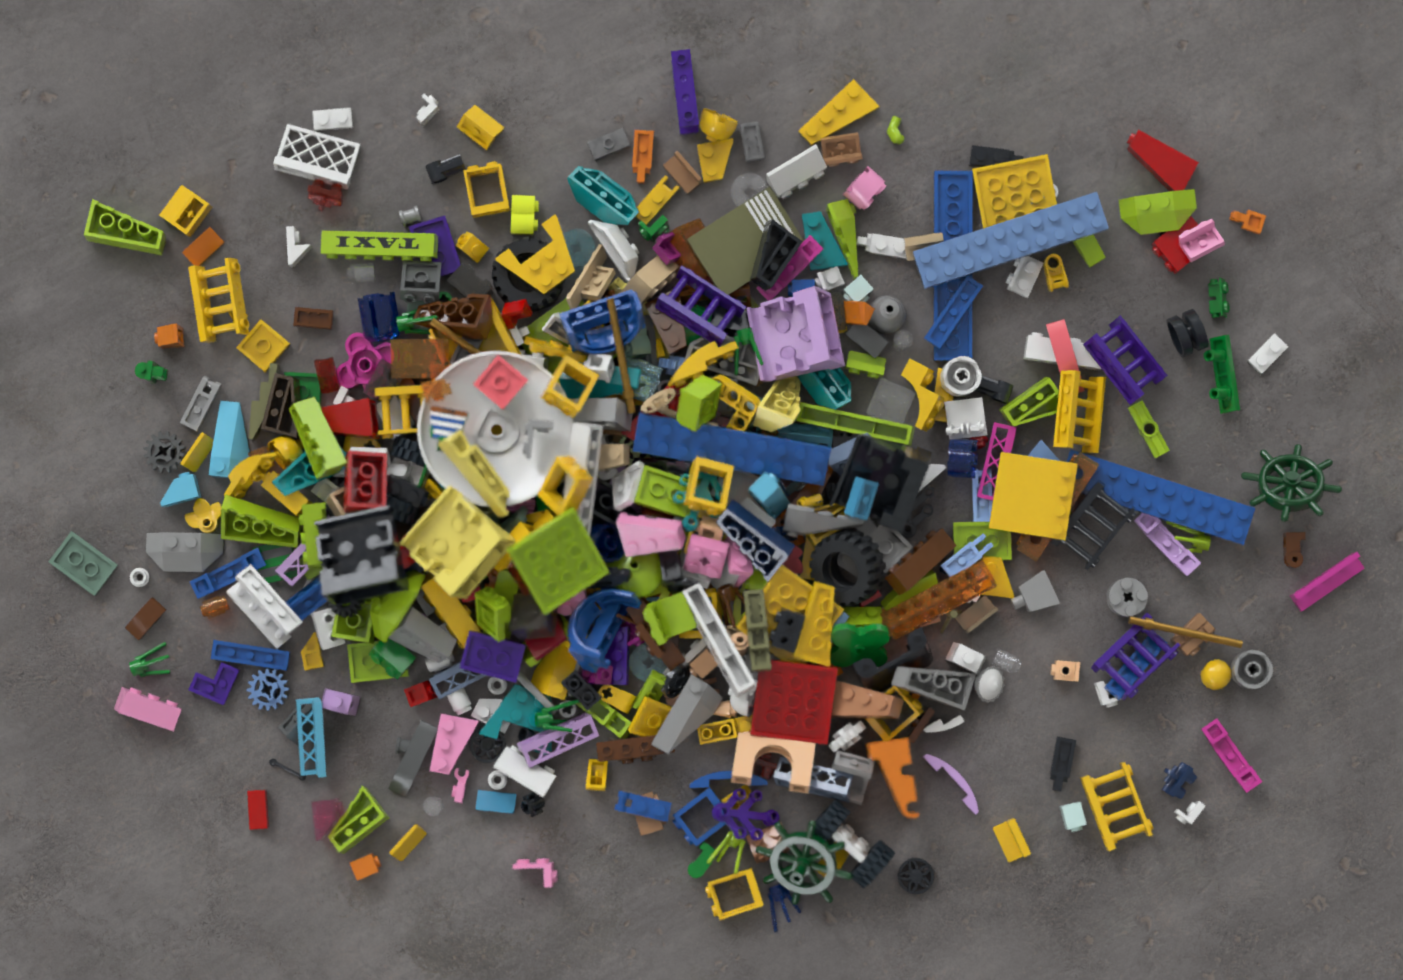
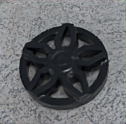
M679 664L671 672L668 671L663 688L661 689L664 696L672 699L681 693L689 679L690 671L688 667Z
M481 727L470 738V752L481 762H494L498 760L505 749V738L500 731L498 734L500 738L497 739L477 735L483 728ZM475 737L480 738V742H477ZM495 741H502L497 745L495 744ZM473 742L476 745H479L478 747H476L475 751L473 749ZM502 746L500 752L496 755L495 748ZM486 752L490 759H482L480 757Z
M910 858L901 864L898 870V881L906 892L921 894L926 892L933 884L934 872L927 861L921 858ZM916 861L923 862L926 865L920 866L918 869ZM911 862L915 865L913 869L911 868ZM908 863V869L910 871L902 872V869ZM928 867L925 873L921 871L923 868ZM929 871L931 874L930 882L926 877H924L929 873ZM908 874V878L901 877V875ZM902 880H909L908 889L903 885ZM922 880H925L928 885L922 884ZM914 883L915 887L911 890V884ZM918 883L920 886L924 887V889L920 891H915L918 887Z

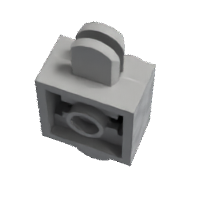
M869 517L868 520H864L861 527H855L856 531L863 532L864 536L869 535L872 538V542L879 545L878 549L884 555V558H882L883 562H886V569L883 570L885 573L894 564L898 563L899 565L902 562L901 557L913 547L898 531L883 525L877 526Z

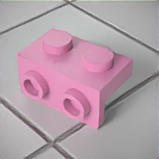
M1213 219L1203 221L1193 229L1186 230L1179 235L1180 247L1190 262L1225 245V241L1215 228Z

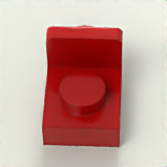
M429 680L404 689L410 708L438 697Z

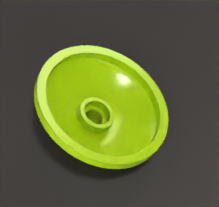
M621 545L612 553L608 560L607 567H618L619 570L622 568L630 569L632 573L628 582H623L618 587H613L615 589L634 592L637 598H641L653 593L662 583L659 552L626 557L623 545ZM634 563L638 564V567L635 569L631 568V565Z

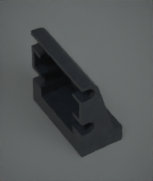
M857 434L829 506L833 507L834 504H838L846 509L856 477L879 483L868 517H873L879 521L880 525L902 533L929 468L932 452L920 447L915 449L871 436Z
M389 505L314 522L319 532V536H316L318 560L323 567V571H320L322 595L334 606L409 590L408 575L404 570L394 515Z

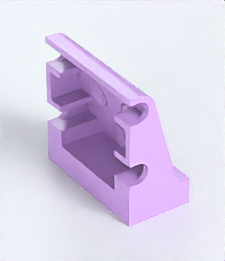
M813 286L794 292L793 297H779L760 303L761 307L746 308L749 325L752 327L754 340L764 363L760 365L756 356L760 381L772 382L845 366L831 293Z

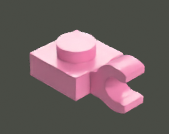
M456 768L454 775L458 783L457 786H453L452 797H455L454 802L463 803L469 770H466L465 776L461 777L458 774L459 768Z

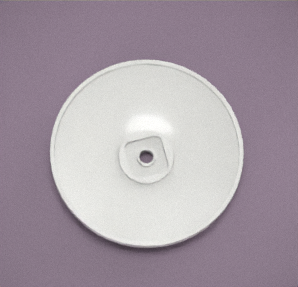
M488 351L473 354L460 359L445 369L428 389L421 404L418 417L420 451L425 464L434 478L445 489L449 485L453 486L473 504L489 507L446 454L437 451L438 440L430 437L431 406L469 413L463 433L470 447L472 445L478 446L509 489V498L506 499V506L522 503L538 495L556 456H569L573 423L572 417L564 415L561 410L548 405L545 400L540 398L552 375L535 361L519 354L504 351ZM498 355L528 379V382L504 410L473 385ZM557 382L553 390L567 398L562 387ZM530 419L553 421L554 429L549 430V433H539L537 429H534L531 459H526V454H523V444L527 443L528 435H525L526 423H529ZM494 425L502 427V433L498 436L493 435L491 432Z

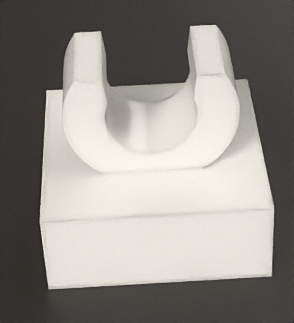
M527 326L519 329L517 327L509 329L517 346L523 344L522 337L530 333Z
M341 386L333 404L356 400L348 396L350 393L349 389Z

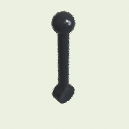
M274 758L269 761L271 766H277L299 777L301 781L306 779V775L301 776L300 773L278 763Z

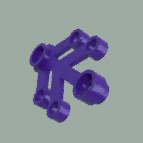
M736 789L726 803L721 802L714 806L712 816L719 822H725L736 839L746 837L748 831L753 841L763 838V831L755 828L748 819L761 820L766 826H772L779 821V814L775 810L765 812L748 811L754 803L762 800V793L759 790L752 791L748 799L737 810L731 809L737 801L743 800L746 797L744 789ZM732 818H737L744 827H738Z

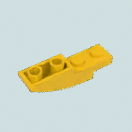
M715 341L703 346L677 369L668 382V386L672 387L675 385L676 388L683 386L687 383L686 380L691 378L694 380L703 375L708 369L707 367L717 363L718 359L722 357L724 360L731 358L738 349L736 342L733 341L719 348Z
M276 452L254 455L241 461L228 475L231 483L224 496L229 495L238 499L243 498L249 487L253 484V481L257 482L265 477L266 472L277 457Z
M753 715L700 725L697 728L700 745L737 738L738 733L750 732Z

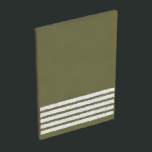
M770 186L686 239L714 286L727 295L750 281L767 221L773 219L801 241H804Z

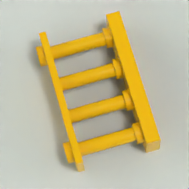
M224 258L226 266L205 270L203 266L194 265L188 267L200 342H216V334L236 330V334H249V321L246 316L238 259ZM227 273L229 285L208 289L207 278ZM230 292L231 304L211 308V296ZM233 311V323L214 327L213 315Z
M1061 371L1053 447L1073 448V444L1082 445V453H1099L1106 377H1089V381L1080 379V371ZM1079 387L1088 388L1087 400L1078 398ZM1077 406L1086 407L1085 419L1076 417ZM1075 425L1084 426L1083 438L1074 436Z
M431 385L375 388V397H379V400L382 402L383 430L377 431V436L382 435V439L394 438L395 434L418 433V428H410L409 398L410 395H418L420 404H422ZM391 396H399V399H401L403 429L391 430L389 405Z
M1126 762L1119 763L1120 770L1096 779L1090 778L1089 775L1080 777L1107 851L1116 849L1115 844L1121 839L1145 831L1146 836H1152L1151 830H1154L1151 820L1146 819L1131 778L1133 775L1131 766L1129 764L1126 765ZM1125 777L1128 785L1127 788L1103 797L1096 795L1094 789H1097V786ZM1128 795L1132 796L1135 806L1110 815L1103 814L1101 807H1104V804ZM1138 813L1142 824L1115 834L1114 832L1110 833L1108 826L1111 825V822Z

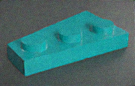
M821 211L802 214L805 239L811 235L824 248L809 264L810 271L834 268L836 266H848Z

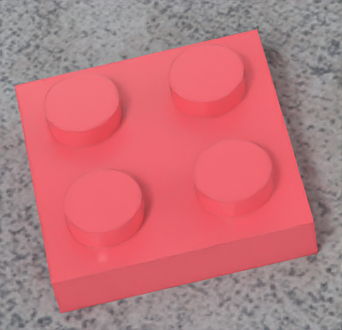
M498 355L473 385L504 410L528 382V379Z

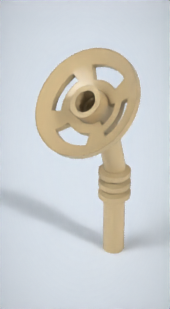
M668 388L655 393L642 404L641 411L643 413L658 411L670 418L677 419V412L669 409L667 405L674 398L675 390ZM710 421L706 423L707 425L718 426V423Z

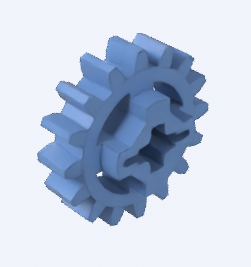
M673 355L669 356V359L659 358L658 367L666 369V374L673 376L684 363L685 358Z
M266 669L265 673L259 670V676L253 674L254 681H248V684L251 685V688L247 689L248 692H251L248 699L254 698L252 704L256 705L259 703V709H263L264 706H266V710H270L271 706L277 709V703L283 705L282 698H288V695L285 694V691L289 690L288 687H285L288 680L282 681L284 675L280 674L277 676V670H273L272 673H270V669ZM267 676L275 678L277 682H270ZM260 680V687L256 690V685ZM266 684L267 686H272V689L270 690V695L269 693H264V690L266 689ZM281 688L280 695L277 698L276 692L278 689ZM259 697H266L269 703L261 701Z

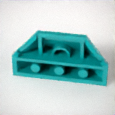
M578 166L568 176L567 180L576 201L604 223L628 225L639 213L631 193L602 171Z
M840 367L833 370L825 369L797 376L818 405L836 410L851 402V382Z

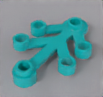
M699 471L697 480L701 478L702 480L700 485L695 487L694 496L714 502L707 488L710 482L715 491V499L720 501L718 492H722V488L717 476ZM683 474L679 479V483L681 486L687 487L688 483H684L683 478L689 479V474ZM686 491L676 492L673 496V501L676 504L683 503ZM681 495L682 500H678L676 496ZM691 510L690 514L682 520L685 531L692 532L698 527L697 516L699 511ZM709 515V516H710L711 518L716 519V518H718L720 515H718V516ZM688 520H693L694 525H690L688 523Z

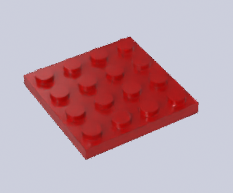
M770 659L771 670L758 672L750 735L827 745L838 668Z

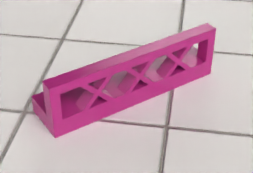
M994 422L977 494L978 498L993 502L994 494L993 496L982 494L983 486L990 482L995 491L993 480L997 478V475L990 478L987 469L993 464L998 468L997 462L1000 458L995 460L991 452L993 448L999 445L1003 452L1011 453L1017 427ZM997 427L1008 430L1007 437L1001 441L995 435Z
M1358 552L1351 553L1290 595L1300 612L1365 569L1358 559L1360 557Z

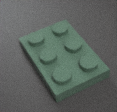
M73 531L69 533L48 561L94 596L99 593L119 566Z

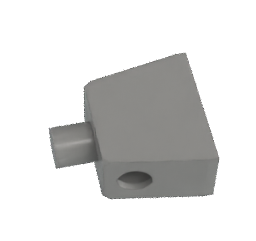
M1045 570L1017 587L1020 595L1010 599L1015 610L1025 606L1028 612L1060 604Z

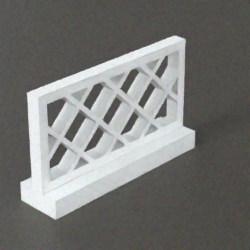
M287 124L277 157L275 156L273 162L274 168L278 171L348 190L361 144ZM290 130L298 132L301 138L291 142L288 138ZM311 136L316 137L319 143L309 147L305 139ZM303 141L307 149L297 153L294 145ZM330 141L334 142L337 148L327 152L324 144ZM321 146L325 154L315 158L312 150ZM348 146L355 148L354 153L348 157L342 151V149ZM290 147L295 153L290 158L282 157L283 151ZM340 151L344 159L334 164L330 155ZM309 152L313 160L308 163L302 162L300 156ZM328 157L332 165L327 168L320 167L318 162ZM346 162L349 169L347 174L339 172L336 167Z

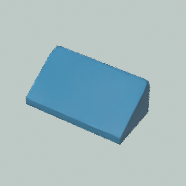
M856 477L846 505L845 514L867 520L879 483Z
M478 790L475 810L514 814L517 794Z

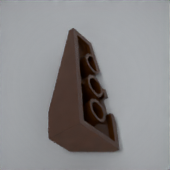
M469 294L466 298L458 299L455 297L451 298V301L444 303L437 301L419 305L413 319L436 315L438 317L437 321L457 335L470 339L486 340L493 325L491 296ZM432 320L413 323L416 325L435 329L433 326L430 325V322Z

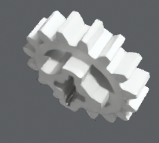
M859 721L854 726L851 722L833 735L835 740L828 745L833 753L839 748L845 751L862 738L859 733L866 729V726L862 721Z

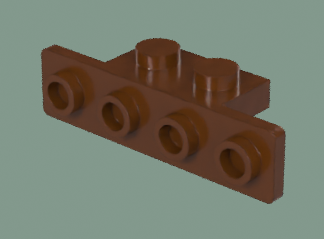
M640 598L639 600L642 604L639 609L632 607L626 609L636 623L635 628L637 631L635 633L641 641L645 640L648 645L646 647L648 652L653 657L661 658L667 668L672 671L679 664H683L686 659L670 637L666 643L658 645L657 641L653 640L651 626L645 621L643 615L647 605Z
M656 735L596 743L599 762L618 760V762L622 761V764H631L636 759L648 762L653 761V757L666 753L651 745Z

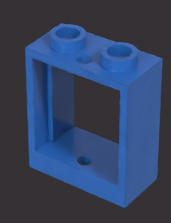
M710 787L673 814L675 818L672 820L678 829L682 828L685 831L686 835H684V838L690 845L693 843L695 846L699 845L726 824L725 822H719L696 839L680 817L706 796L714 806L721 803Z

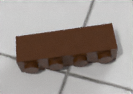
M943 528L937 531L933 529L927 533L924 542L922 540L913 546L914 551L912 553H906L901 557L902 562L899 565L896 563L888 570L890 573L885 579L899 596L909 591L957 546Z

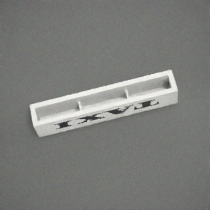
M697 583L682 591L697 623V628L735 697L737 698L752 690L756 683L701 584Z

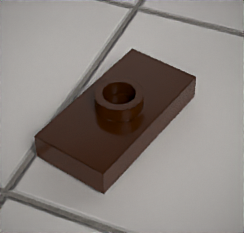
M295 307L293 326L332 330L334 311Z
M927 707L921 718L917 717L911 725L914 728L907 737L908 741L915 743L934 715L933 709Z

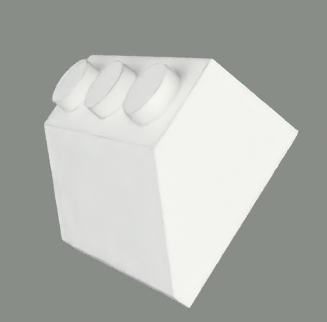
M815 144L766 174V182L778 199L781 197L785 199L792 195V190L797 187L800 190L809 184L808 181L812 178L817 180L824 176L827 166Z
M513 745L511 748L506 746L493 766L542 797L546 795L557 777L554 774L555 770L547 765L543 768L537 764L529 768L524 756L521 755V751ZM529 755L531 761L535 760L534 757Z

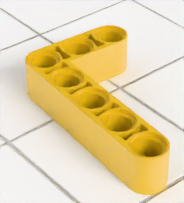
M724 375L713 377V380L719 381L722 384L719 399L736 409L726 428L746 432L756 416L757 408L761 403L760 399ZM731 391L737 393L738 399L732 398ZM747 402L753 403L754 410L748 408ZM739 417L744 420V426L738 423L737 419Z

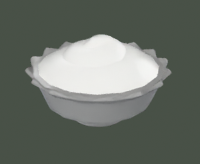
M987 667L976 676L974 688L982 701L987 703L990 701L994 702L1003 692L1002 688L1005 686V678L999 667Z

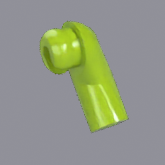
M893 116L887 129V134L894 144L900 145L904 142V136L898 130L901 119Z

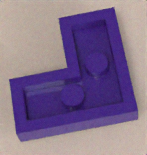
M221 662L214 679L196 672L188 690L225 705L240 670Z

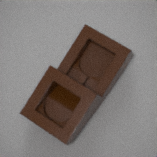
M152 597L131 619L125 629L136 639L141 640L167 609Z

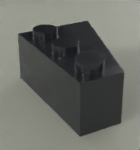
M773 219L767 221L750 280L765 291L772 288L803 241Z

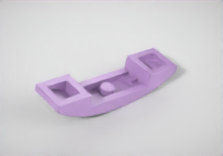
M1142 513L1134 520L1151 542L1184 575L1188 576L1201 564L1178 540L1174 539V536L1161 523L1159 518Z
M927 754L923 755L922 757L935 771L942 767L967 794L961 800L976 815L979 812L977 802L965 779L952 766L941 759Z

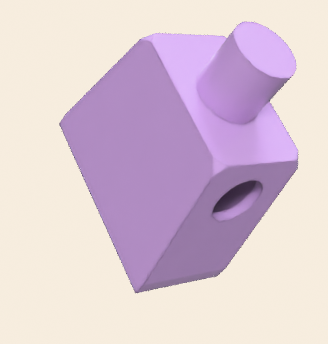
M325 688L322 697V708L356 716L360 697Z

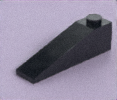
M597 477L591 525L620 536L616 523L620 513H627V515L637 517L641 514L637 513L631 506L621 511L614 509L612 485Z

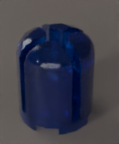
M389 292V295L376 293L365 295L363 298H357L363 336L366 340L382 342L393 340L400 335L397 327V316H399L395 292Z

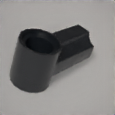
M460 154L443 161L431 162L425 166L431 184L441 183L447 180L448 177L466 170Z
M982 375L981 382L974 391L988 395L1000 403L1008 404L1014 386L1005 381H996Z

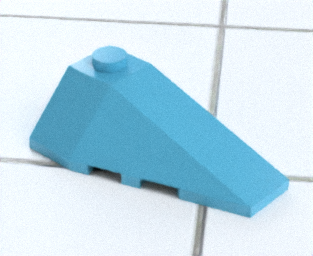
M220 401L210 458L209 475L212 477L228 478L231 471L241 461L251 457L240 403Z

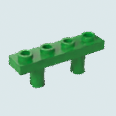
M1222 335L1209 338L1211 350L1204 352L1205 361H1213L1217 387L1209 391V396L1211 399H1218L1220 414L1239 411L1240 404L1230 336Z

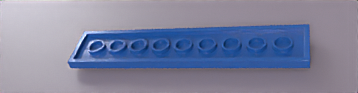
M934 171V233L942 232L944 241L972 232L973 171ZM966 276L934 286V323ZM972 303L941 348L938 349L933 346V361H950L960 356L972 359Z
M640 412L633 451L693 462L696 457H701L734 466L733 470L761 475L765 472L768 475L772 473L777 478L824 486L831 447L707 424L702 425L695 432L680 425L674 418Z
M1072 449L1070 450L1067 462L1078 464L1074 485L1075 492L1087 495L1095 483L1100 480L1105 484L1103 488L1105 490L1104 493L1125 508L1130 509L1133 505L1137 512L1244 545L1256 508Z

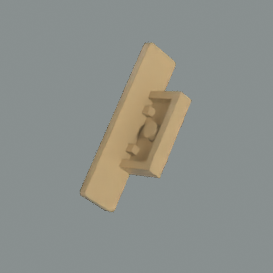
M599 244L596 250L593 251L581 275L576 279L573 288L567 294L566 300L570 310L577 308L582 298L594 301L600 300L616 274L613 268L602 266L607 258L602 244Z

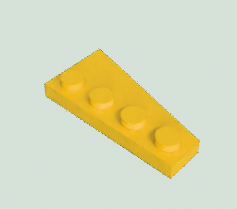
M853 79L798 130V133L812 146L819 142L820 138L830 136L837 130L875 111L880 106Z
M814 581L795 651L792 654L793 657L830 667L834 604L833 586Z

